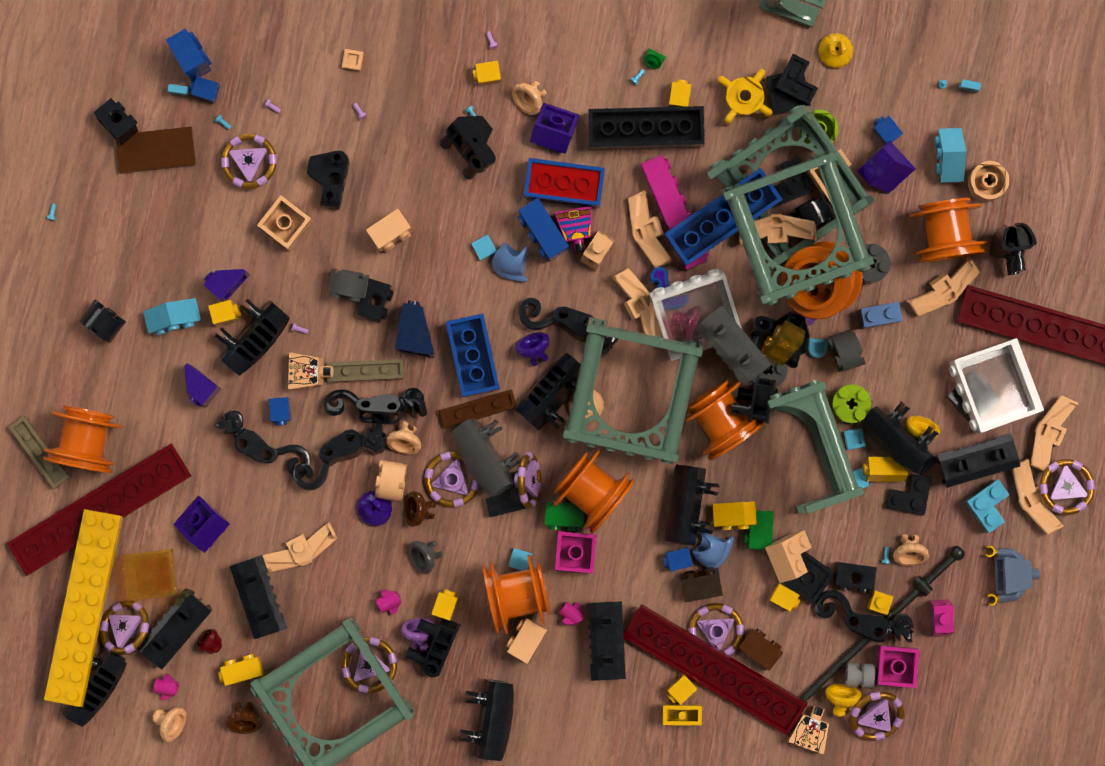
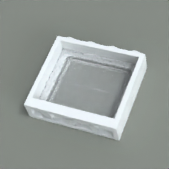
M712 269L702 276L694 275L690 277V280L684 282L677 281L669 287H659L649 293L662 337L665 339L683 342V338L702 341L703 350L712 348L710 346L711 343L702 337L696 327L721 306L725 308L741 328L727 278L722 269ZM666 349L671 361L681 358V352Z
M1017 338L949 363V372L957 383L956 391L963 399V409L965 413L969 414L971 419L969 425L976 435L1044 411Z

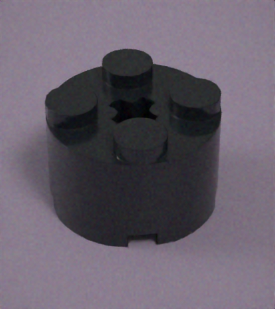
M824 194L818 195L820 199L812 198L795 208L796 213L794 211L790 212L791 216L814 221L816 230L818 229L817 225L821 223L825 225L834 220L833 215L835 213Z
M96 299L79 321L87 329L92 330L98 337L108 343H111L126 323L120 316H116V312L109 307L105 308Z

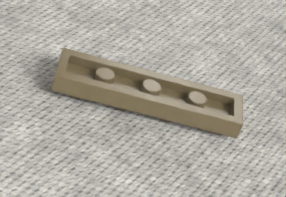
M404 359L327 363V366H333L334 369L333 377H327V382L405 379Z
M22 416L8 427L53 489L70 478L61 464L43 459L44 456H48V453L43 451L48 446L26 416Z

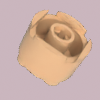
M995 161L980 163L968 176L969 191L973 197L980 201L989 202L999 198L1009 186L1008 172L1000 163ZM987 177H989V181H992L990 185H987V182L984 181Z
M380 460L379 476H377L375 486V498L402 502L407 464Z

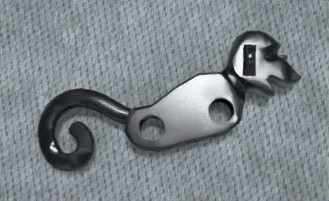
M527 298L521 303L519 319L526 328L540 330L554 324L563 328L575 339L586 341L588 332H586L587 327L584 324L588 323L589 317H593L592 315L569 307H557L553 311L552 317L533 322L527 318L526 309L528 306H533L534 310L531 311V317L536 318L541 312V303L535 298ZM559 315H565L566 318L562 319ZM605 336L600 358L609 354L610 349L618 342V338Z
M417 388L407 389L402 397L387 394L371 398L362 397L360 399L353 392L341 389L331 392L324 400L325 412L331 416L340 415L345 409L344 401L339 398L349 400L356 407L358 419L366 423L393 425L399 423L406 412L412 418H415V413L421 417L427 415L424 395ZM338 399V400H337V406H336V407H332V406H331L332 402H333L334 400ZM371 413V417L364 418L363 414ZM391 415L398 416L396 420L389 419Z
M233 410L225 413V418L221 417V420L215 424V427L218 429L227 427V430L224 431L225 435L234 433V446L239 452L260 462L273 463L278 455L298 452L303 456L304 463L310 466V455L305 448L300 445H287L278 449L268 446L257 433L244 428L243 416L239 411ZM240 439H245L247 441V446L245 448H240L238 446V441ZM266 450L270 451L272 454L271 458L268 460L264 459L262 456L263 452ZM296 457L292 458L287 466L288 472L292 476L294 466L299 462ZM301 472L300 477L305 475L306 472Z
M377 424L374 431H372L371 427H368L364 436L353 429L344 431L320 449L319 456L323 464L318 478L311 483L304 482L300 477L301 472L305 471L308 479H312L314 473L309 465L301 463L293 470L294 481L304 490H316L324 484L328 476L329 467L335 463L356 458L365 450L377 455L383 453L387 447L383 425ZM355 437L353 441H349L350 438ZM333 452L331 456H327V454Z
M836 590L823 592L815 602V612L817 615L827 619L835 613V604L829 602L828 610L823 611V602L830 597L838 599L847 614L844 618L845 625L852 632L872 641L884 642L891 634H895L899 642L903 635L907 642L913 643L912 633L914 631L911 629L914 628L912 619L907 614H899L891 621L879 615L857 614L852 611L847 598ZM857 619L859 623L856 626H851V621ZM883 630L884 633L881 637L875 636L876 631Z

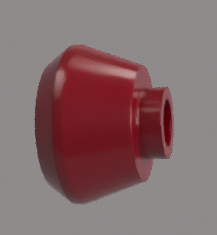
M208 629L199 638L197 646L200 652L213 654L221 649L222 639L215 629Z

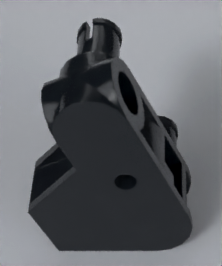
M483 116L457 117L446 129V135L439 141L443 149H448L453 144L469 164L463 170V175L467 179H472L477 173L484 172L496 161L494 152L487 144L493 129Z
M343 151L310 156L307 174L323 186L320 206L340 210L349 168V158ZM335 178L339 179L338 183H334L333 180Z
M789 312L777 320L766 316L756 317L751 330V338L753 339L752 342L761 352L764 344L789 352L786 365L796 368L800 355L806 352L810 333L806 318Z
M757 377L754 390L739 387L737 399L752 401L750 405L732 403L731 415L748 417L751 422L756 418L757 421L770 424L775 408L769 409L767 401L771 400L770 396L778 393L776 380Z
M421 618L416 630L431 635L433 641L428 653L425 654L409 647L405 659L420 664L423 673L428 677H439L461 624L442 618L440 624L435 625Z

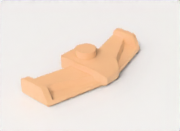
M643 190L627 198L632 226L631 233L635 242L638 243L655 268L662 267L674 260L658 240V237L664 235L658 217L650 219L647 193Z
M771 214L768 217L754 221L760 239L768 237V244L788 243V236L817 240L816 224L811 220L782 214ZM739 234V245H743Z
M968 256L967 260L951 278L944 272L929 283L933 289L932 291L907 300V303L917 317L945 305H950L958 299L960 294L967 288V285H970L979 275L980 271L972 258Z
M629 268L612 276L611 278L616 281L630 298V300L624 302V305L631 319L634 320L640 317L644 334L662 337L649 291Z
M1061 395L1044 418L1037 423L1034 430L1035 440L1030 464L1032 467L1044 472L1049 466L1052 445L1059 447L1067 430L1061 427V425L1078 405V402Z
M1029 459L1021 461L1020 467L1012 469L1019 497L1018 503L1022 510L1029 514L1046 535H1049L1063 528L1064 525L1044 505L1045 502L1040 494V486L1037 485L1035 487Z
M330 521L308 540L302 534L286 542L288 550L263 555L268 572L305 566L313 562V559L338 539Z

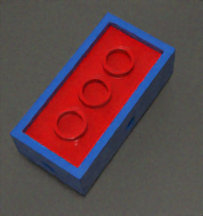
M529 158L524 198L533 200L539 198L540 201L600 208L605 168Z

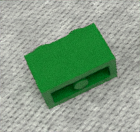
M546 502L545 525H549L548 529L560 530V526L568 527V531H579V527L583 528L584 512L576 505L559 503L554 507V502Z
M756 510V525H749L748 533H745L744 544L748 545V549H765V547L772 544L774 511Z

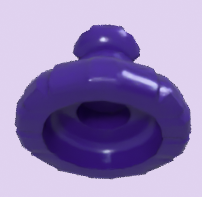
M544 332L531 333L523 337L516 344L515 350L518 355L524 358H531L530 363L532 366H537V358L541 357L544 362L548 360V356L544 352L549 346L550 339Z
M376 491L364 493L359 498L356 506L357 514L361 521L372 527L385 524L390 519L393 508L390 500L375 498Z

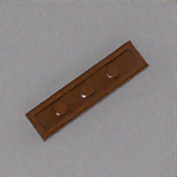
M511 389L439 410L443 428L446 429L460 425L469 419H480L515 409L517 404Z

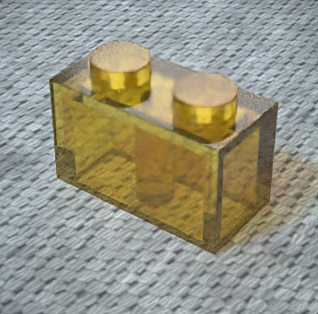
M786 320L781 326L778 325L775 328L771 337L768 336L763 344L765 346L763 355L784 365L802 345L806 331Z

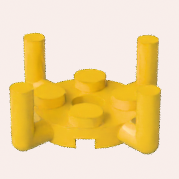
M764 69L758 70L754 78L741 77L732 82L724 76L718 77L717 85L727 88L726 102L731 109L724 119L726 126L731 124L737 114L749 116L759 110L763 113L765 119L771 117L772 110L763 104L764 91L759 83L765 76ZM742 91L750 93L751 98L748 101L741 100L740 93Z

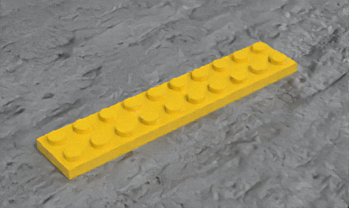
M84 509L44 700L83 707L122 516Z

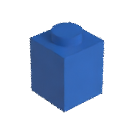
M196 76V79L192 80L189 91H192L191 95L193 97L215 104L220 84Z
M890 116L886 118L880 117L874 122L875 127L872 129L884 145L889 141L893 143L903 134Z
M290 398L269 399L270 421L275 422L276 426L287 425V421H291Z
M688 547L665 552L666 557H663L665 569L669 568L670 572L693 566Z

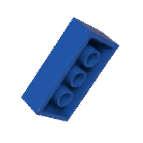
M484 314L446 321L462 397L500 390Z

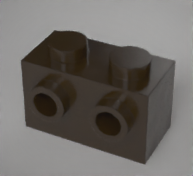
M707 567L703 571L695 572L691 570L680 575L685 602L723 596L718 568Z

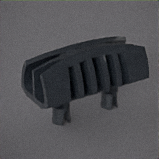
M1015 223L1014 226L1007 227L1003 225L994 234L990 246V256L1006 259L1008 276L1026 271L1023 253L1037 244L1033 231L1025 223Z
M247 298L245 301L251 309L244 305H241L240 308L252 317V321L236 338L231 336L223 327L220 328V331L224 334L225 338L217 333L214 336L227 347L219 358L239 376L263 357L276 342L290 320V317L271 300L263 309H259Z
M565 353L532 387L515 410L538 431L548 421L555 428H560L556 420L563 424L565 420L556 412L575 393L581 364L571 355Z
M900 401L891 414L886 413L877 406L872 408L861 424L866 433L894 461L906 469L924 476L938 462V457L928 449V445L939 433L935 430L932 432L934 428L928 426L919 439L912 436L899 422L910 410L902 401Z
M1011 433L995 437L992 441L990 439L986 440L982 444L978 442L975 446L968 445L964 449L961 447L954 452L951 450L936 455L938 457L937 463H940L942 469L939 472H942L944 476L942 483L946 488L1020 467L1019 456Z
M676 464L667 502L665 541L695 545L697 532L713 533V530L705 528V526H714L713 522L699 520L702 495L710 494L717 496L719 492L713 491L711 488H720L718 483L704 482L706 469Z
M263 555L229 566L254 640L287 629L283 614L279 611L280 605L276 602L277 596L272 591L274 587L269 582L271 580L270 576H267L266 573L268 570Z
M185 588L175 600L176 603L169 607L168 613L163 614L162 620L157 621V626L152 627L151 633L146 636L143 643L137 648L160 669L167 665L212 612L211 605H204L201 602L202 598L197 599L194 596L195 592L191 589Z
M622 601L587 603L588 619L590 620L588 629L591 632V635H589V639H591L589 649H591L592 653L590 654V658H592V664H590L591 681L626 679Z
M104 648L98 657H93L83 707L65 704L61 710L62 714L81 727L86 725L102 708L116 688L127 665L125 658L111 653L107 648Z
M485 679L482 693L465 692V694L474 698L464 699V702L480 704L481 709L477 731L460 729L459 732L468 735V737H459V742L475 743L474 756L477 758L502 761L512 724L514 688L513 684L505 681Z

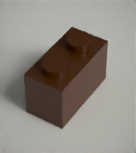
M751 628L738 648L770 671L783 654L780 650L782 646L774 640L770 643L765 639L766 634L758 628L755 631Z

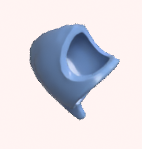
M506 242L501 245L492 260V267L495 273L509 280L527 282L528 278L523 273L528 247H524L522 251H517Z
M700 532L702 538L700 544L692 551L694 557L706 568L714 567L715 569L720 567L729 555L734 537L730 536L729 539L725 540Z

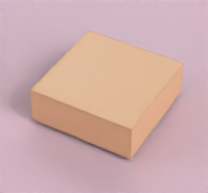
M345 49L342 69L361 72L364 52Z

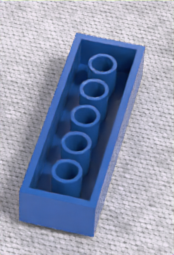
M759 168L737 184L743 185L762 178L766 174ZM772 184L744 194L753 220L783 200ZM720 195L664 233L682 262L687 266L737 232L738 229L728 201L721 198Z

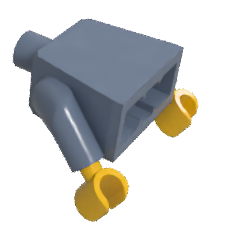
M993 546L985 547L993 550V554H985L986 557L998 556L994 557L996 594H999V596H996L994 593H989L986 596L995 597L994 602L988 603L990 606L995 605L997 601L1004 603L1018 600L1026 593V589L1032 588V580L1039 579V569L1032 568L1031 561L1025 560L1024 556L1015 549H995Z

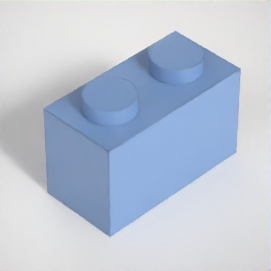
M899 302L861 308L859 310L862 329L902 321Z

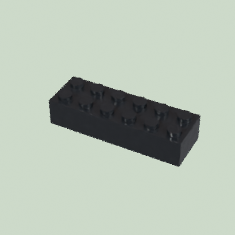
M704 106L588 110L589 150L704 147L705 145Z

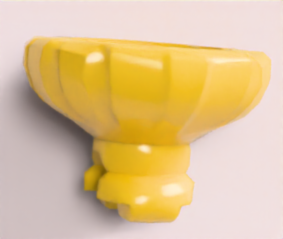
M831 33L825 36L820 42L818 49L821 62H824V65L832 69L843 68L852 60L854 52L850 39L841 33Z
M916 415L910 416L906 420V428L915 438L919 439L928 426L934 428L932 432L935 430L940 434L939 426L931 421V419Z
M833 684L827 687L825 691L827 699L835 705L833 714L837 717L850 713V707L856 705L862 698L860 690L845 687V684Z

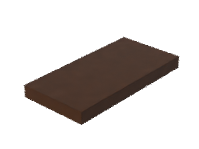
M191 126L137 132L123 145L116 141L119 173L196 165Z

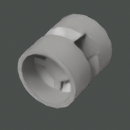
M847 662L845 687L857 688L860 685L862 688L873 689L875 665L863 663L862 666H859L858 663Z

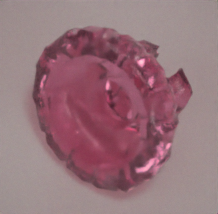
M698 306L692 307L685 314L676 311L671 317L672 326L680 327L683 339L688 342L692 339L701 312V307Z

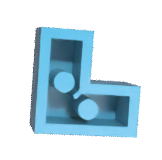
M962 128L939 129L938 136L935 137L934 141L935 148H937V160H939V163H936V175H939L941 183L964 182L967 151Z
M196 298L167 302L143 311L148 333H157V336L167 334L168 331L180 329L179 326H183V329L194 327L195 322L201 321Z
M995 479L964 501L986 533L992 532L1005 522L994 506L1009 496V493L999 479Z

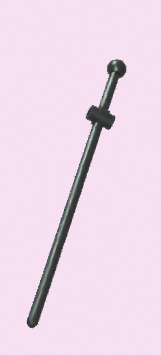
M958 545L952 547L950 555L925 579L921 576L912 582L915 588L884 618L891 621L919 594L922 593L926 597L933 590L930 584L955 560L959 561L964 558L965 552ZM863 637L800 698L804 701L809 700L871 640Z

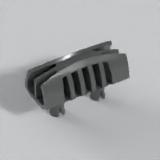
M723 306L715 310L696 327L702 337L711 343L710 346L717 350V355L722 356V361L724 363L727 362L728 368L735 372L734 375L744 387L750 386L752 384L751 381L756 377L759 378L763 371L767 372L772 364Z
M469 419L451 432L453 440L466 466L484 491L490 497L494 495L499 496L515 486L514 479L509 470L518 465L521 459L513 461L519 456L517 452H514L503 461L489 440L491 436L502 430V427L494 428L499 423L496 419L483 429L477 419Z

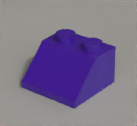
M543 103L535 122L530 142L566 154L579 114Z
M889 141L857 172L869 185L890 193L916 168Z
M244 269L216 270L214 273L211 271L204 280L206 282L203 285L224 302L233 295L250 274Z
M186 363L184 367L187 393L191 396L189 400L199 407L202 405L207 407L221 388L194 366Z
M198 496L174 525L190 543L205 553L230 523L202 497Z

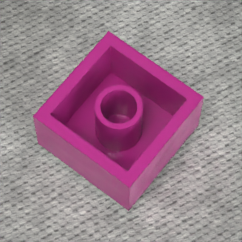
M558 531L555 570L593 573L597 535Z
M878 645L875 684L916 688L920 649Z

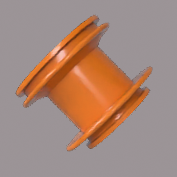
M958 198L919 205L918 208L922 209L923 212L914 213L909 216L911 219L924 218L928 247L915 252V255H921L918 263L956 259L986 253L987 249H983L982 246L987 245V241L972 240L968 213L969 210L981 208L982 204H968L971 201L970 198Z
M822 241L798 250L787 260L784 267L794 270L812 268L830 255L836 243ZM838 251L836 258L840 262H847L846 259L849 258V255L844 251ZM834 261L828 263L829 268H831V265L839 266ZM813 269V270L811 271V274H812V275H815V274H816V270ZM859 270L853 271L852 275L847 278L841 279L839 276L834 278V282L823 286L820 283L815 285L818 288V293H815L813 290L808 292L801 290L796 292V296L785 300L795 312L810 319L829 318L848 308L857 299L862 287L863 273ZM786 272L781 274V285L787 281ZM798 274L792 275L791 283L794 279H799ZM827 288L831 290L830 295L826 293Z
M727 379L718 383L692 401L687 407L686 412L689 411V413L685 416L684 424L695 418L711 440L710 444L702 451L703 455L710 454L707 457L709 460L716 459L725 454L765 424V422L757 421L756 418L751 422L748 417L731 415L732 403L739 404L732 394L741 384L739 380L728 386L729 382Z
M63 405V409H66L65 412L51 411L52 415L65 419L59 447L53 449L44 448L43 451L47 452L48 456H44L43 459L62 465L112 473L113 469L109 467L110 465H116V462L106 459L103 453L108 428H124L121 424L110 422L111 419H115V416Z
M597 449L590 458L587 457L588 453L585 452L553 491L555 494L557 492L560 493L553 504L554 507L566 497L588 515L587 522L582 529L584 531L589 527L591 535L613 512L635 482L634 479L628 480L630 473H626L621 479L615 481L594 464L593 461L600 453V449Z
M530 554L527 555L529 569L499 575L495 570L493 562L490 563L491 568L487 569L486 565L483 566L490 609L497 634H500L502 629H504L506 635L508 634L507 625L509 619L539 613L541 624L544 627L543 612H547L548 615L551 614L541 565L537 563V567L534 568Z

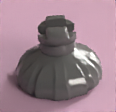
M413 541L408 546L409 559L414 568L421 574L427 575L432 572L435 559L442 557L441 551L436 553L433 550V547L438 545L436 541H431L429 545L422 541Z

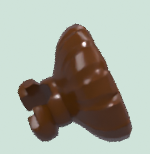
M417 491L410 492L405 500L404 507L407 524L410 527L420 525L425 517L434 519L435 514L429 513V509L431 507L435 508L436 503L434 501L425 502L421 493Z
M237 702L235 704L237 712L228 716L226 727L235 733L249 734L259 730L262 726V721L259 716L252 712L254 707L252 702H247L246 708H241V702Z

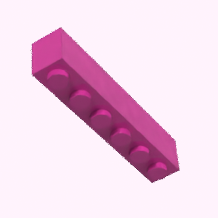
M661 155L642 163L641 169L669 231L692 214L685 209L684 204H687L683 193L679 194L676 188L679 184L675 175L671 176L669 172L671 165L668 159H664ZM708 251L687 266L683 263L685 270L687 271L707 262Z

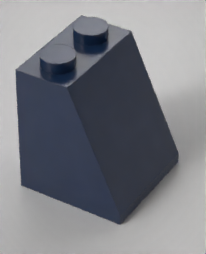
M408 300V304L403 303L395 349L397 351L434 357L435 352L424 308L420 306V302Z

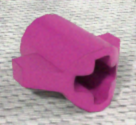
M386 589L381 590L382 597L376 599L381 613L389 610L391 615L395 614L401 604L399 593Z
M567 601L558 613L564 618L561 623L565 626H576L584 619L579 602H576L573 606Z
M164 674V679L156 678L154 693L161 694V700H167L176 695L179 683L169 674Z

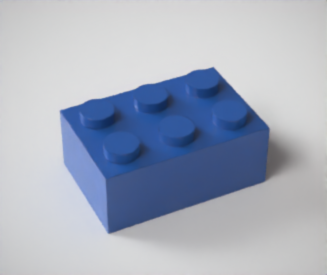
M185 28L166 39L181 68L191 81L195 80L196 76L201 77L212 71L209 66L212 62L205 51H203L201 43L192 31L188 32Z
M539 198L519 209L518 220L523 228L527 226L529 229L528 236L533 244L538 243L540 246L538 251L544 260L548 259L551 262L569 250V245Z

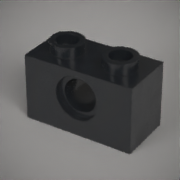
M110 98L93 113L120 145H123L138 132L136 126L138 122L131 114L128 116L124 112L125 108L119 101L115 103ZM117 118L122 119L119 123H113Z
M369 278L366 296L362 298L357 315L379 323L381 319L385 320L388 309L385 307L387 301L391 302L394 293L391 290L392 286ZM373 297H381L382 302L379 306L372 305L371 300Z
M837 562L834 585H838L840 590L850 591V587L858 588L857 592L869 593V590H874L877 567ZM854 572L860 575V580L857 583H852L850 580V576Z

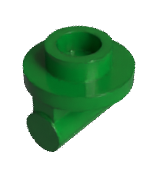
M649 48L644 57V63L651 69H659L666 56Z

